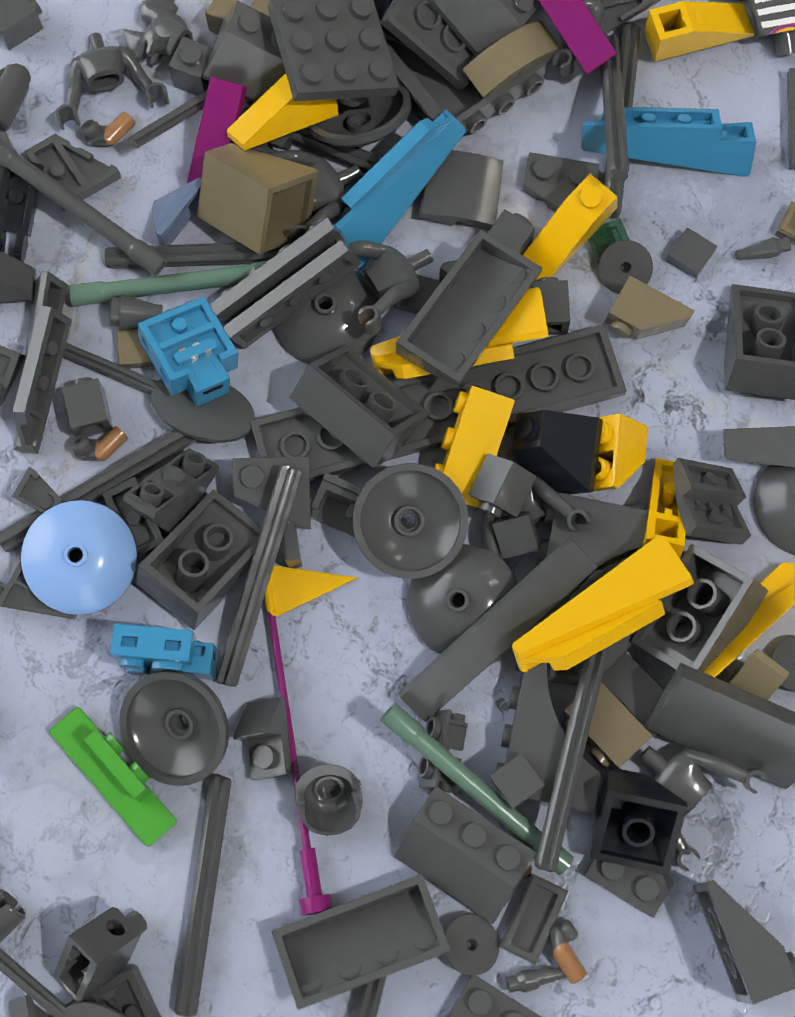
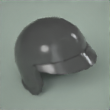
M323 764L310 768L299 778L295 787V799L303 824L315 834L325 836L341 834L351 829L359 820L363 805L360 780L350 770L339 765Z

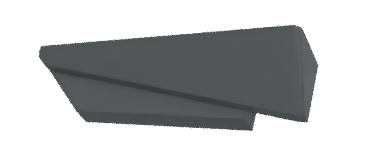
M42 271L36 279L34 299L31 301L24 368L12 411L16 423L14 450L17 452L39 453L72 322L70 318L62 314L69 285L49 271Z
M795 426L723 429L724 456L726 459L795 468Z

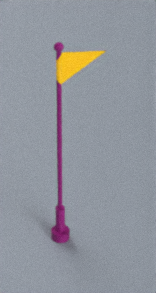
M274 565L264 598L280 697H285L293 768L292 778L295 791L296 783L300 778L276 616L297 608L358 577ZM296 803L303 849L300 850L307 896L306 898L299 899L301 916L331 909L332 901L330 894L322 895L316 850L311 848L309 831L301 820L298 804Z

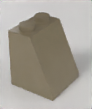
M232 143L206 151L197 217L254 252L262 254L300 238L296 237L290 240V232L295 225H305L311 219L319 170L253 149L244 151L238 145Z

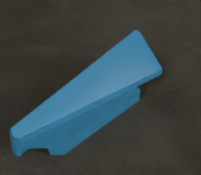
M624 107L628 158L744 177L750 175L756 147L752 122L722 124L719 109ZM604 111L601 120L598 122L587 120L583 122L581 149L583 151L607 154Z
M447 109L434 121H431L429 118L419 121L341 198L351 211L335 225L341 230L348 243L365 240L382 244L465 134L464 126ZM357 256L361 264L356 268H364L370 258Z

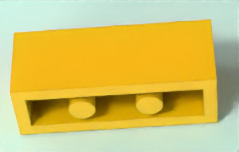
M468 386L466 392H459L453 412L458 413L454 428L448 426L441 446V448L446 449L442 464L436 462L434 468L444 473L455 483L467 505L479 508L481 502L468 494L487 454L497 456L515 400L475 386Z

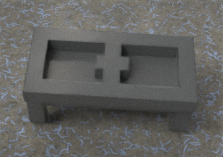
M325 472L311 505L313 509L310 515L311 519L355 537L353 532V510L362 487Z

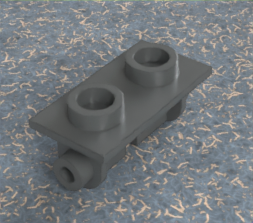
M450 709L439 710L434 716L429 718L425 731L448 751L450 749L463 751L468 723H465V715L452 713ZM423 756L418 767V774L421 778L419 787L435 788L437 786L444 792L452 793L453 786H457V784L426 757Z

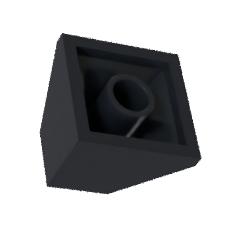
M549 410L517 414L512 443V452L516 462L546 482L557 493L572 495L594 492L603 420L598 417Z
M607 766L598 801L590 858L669 875L688 808L687 802L646 774Z

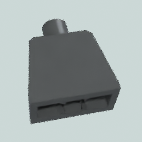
M109 908L69 935L53 977L77 1002L85 1001L130 961L141 934L147 930L146 920L137 911H132L125 916L118 908Z

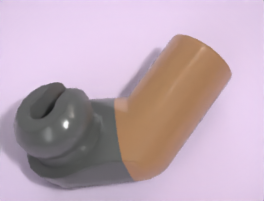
M122 112L110 125H99L94 120L84 122L81 127V133L85 136V141L93 146L115 145L136 123L129 114Z
M114 426L101 440L89 439L84 434L75 436L71 441V449L74 451V455L83 461H105L129 438L120 428Z
M565 919L559 925H553L550 931V939L554 959L568 981L573 984L582 980L587 972L569 945L570 941L577 939L578 932L571 921Z

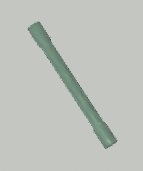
M268 261L254 262L243 266L112 282L96 281L69 285L72 306L104 303L111 300V297H121V294L139 297L237 285L248 276L252 269Z
M396 702L393 703L383 714L380 721L405 743L412 745L530 849L537 853L542 832L515 808L512 810L505 799L428 734L422 725ZM561 847L557 868L554 871L558 875L564 873L574 859L563 847Z

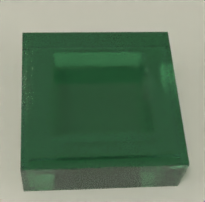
M620 218L602 224L588 239L598 265L601 255L607 247L618 241L630 240Z

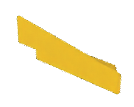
M534 287L526 292L473 366L513 359V342L549 337L540 288ZM400 336L375 344L370 349L373 366L383 375L394 373L398 379H408L430 374L396 354V342Z
M658 535L513 642L512 649L519 670L528 672L529 669L540 663H550L554 671L568 670L664 616L663 604L659 599L694 584L692 576L664 536Z
M781 563L760 583L768 590V593L749 624L706 668L704 673L716 677L795 604V563Z

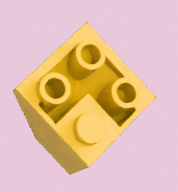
M621 413L598 417L603 422L594 491L619 488L645 463L648 426Z

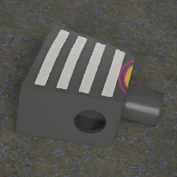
M747 0L758 39L774 36L776 57L795 54V0Z

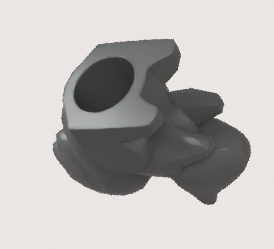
M144 0L139 7V17L148 28L144 32L122 30V35L126 38L127 48L138 61L148 56L151 57V65L155 66L164 54L172 59L182 37L193 40L192 33L188 30L186 22L176 14L178 7L175 4V0Z

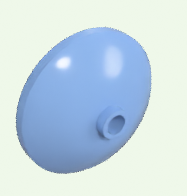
M68 501L48 509L31 525L22 545V571L30 590L45 605L67 614H91L111 606L130 586L137 566L136 543L127 524L111 509L91 501ZM75 548H79L83 552V557L79 562H72L69 558L70 552Z

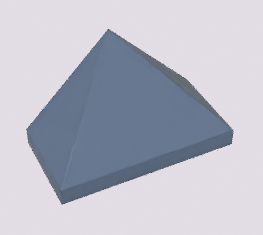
M197 178L154 201L155 233L160 245H171L197 213L202 179Z

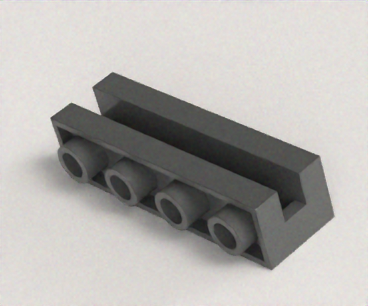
M325 218L323 221L310 226L306 233L292 244L283 246L277 252V255L268 262L252 269L248 276L237 285L224 290L219 295V298L212 302L210 306L215 315L225 322L226 325L223 328L228 337L246 349L359 266L361 261L341 230L328 218Z

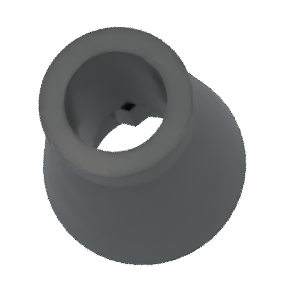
M121 294V297H111L110 326L119 327V330L138 328L139 322L162 314L163 305L153 304Z

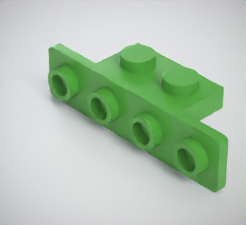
M75 707L50 729V734L146 846H152L177 823V819L147 786L146 782L150 780L147 773L136 761L129 765L121 755L125 750L122 744L111 732L104 736L80 707Z

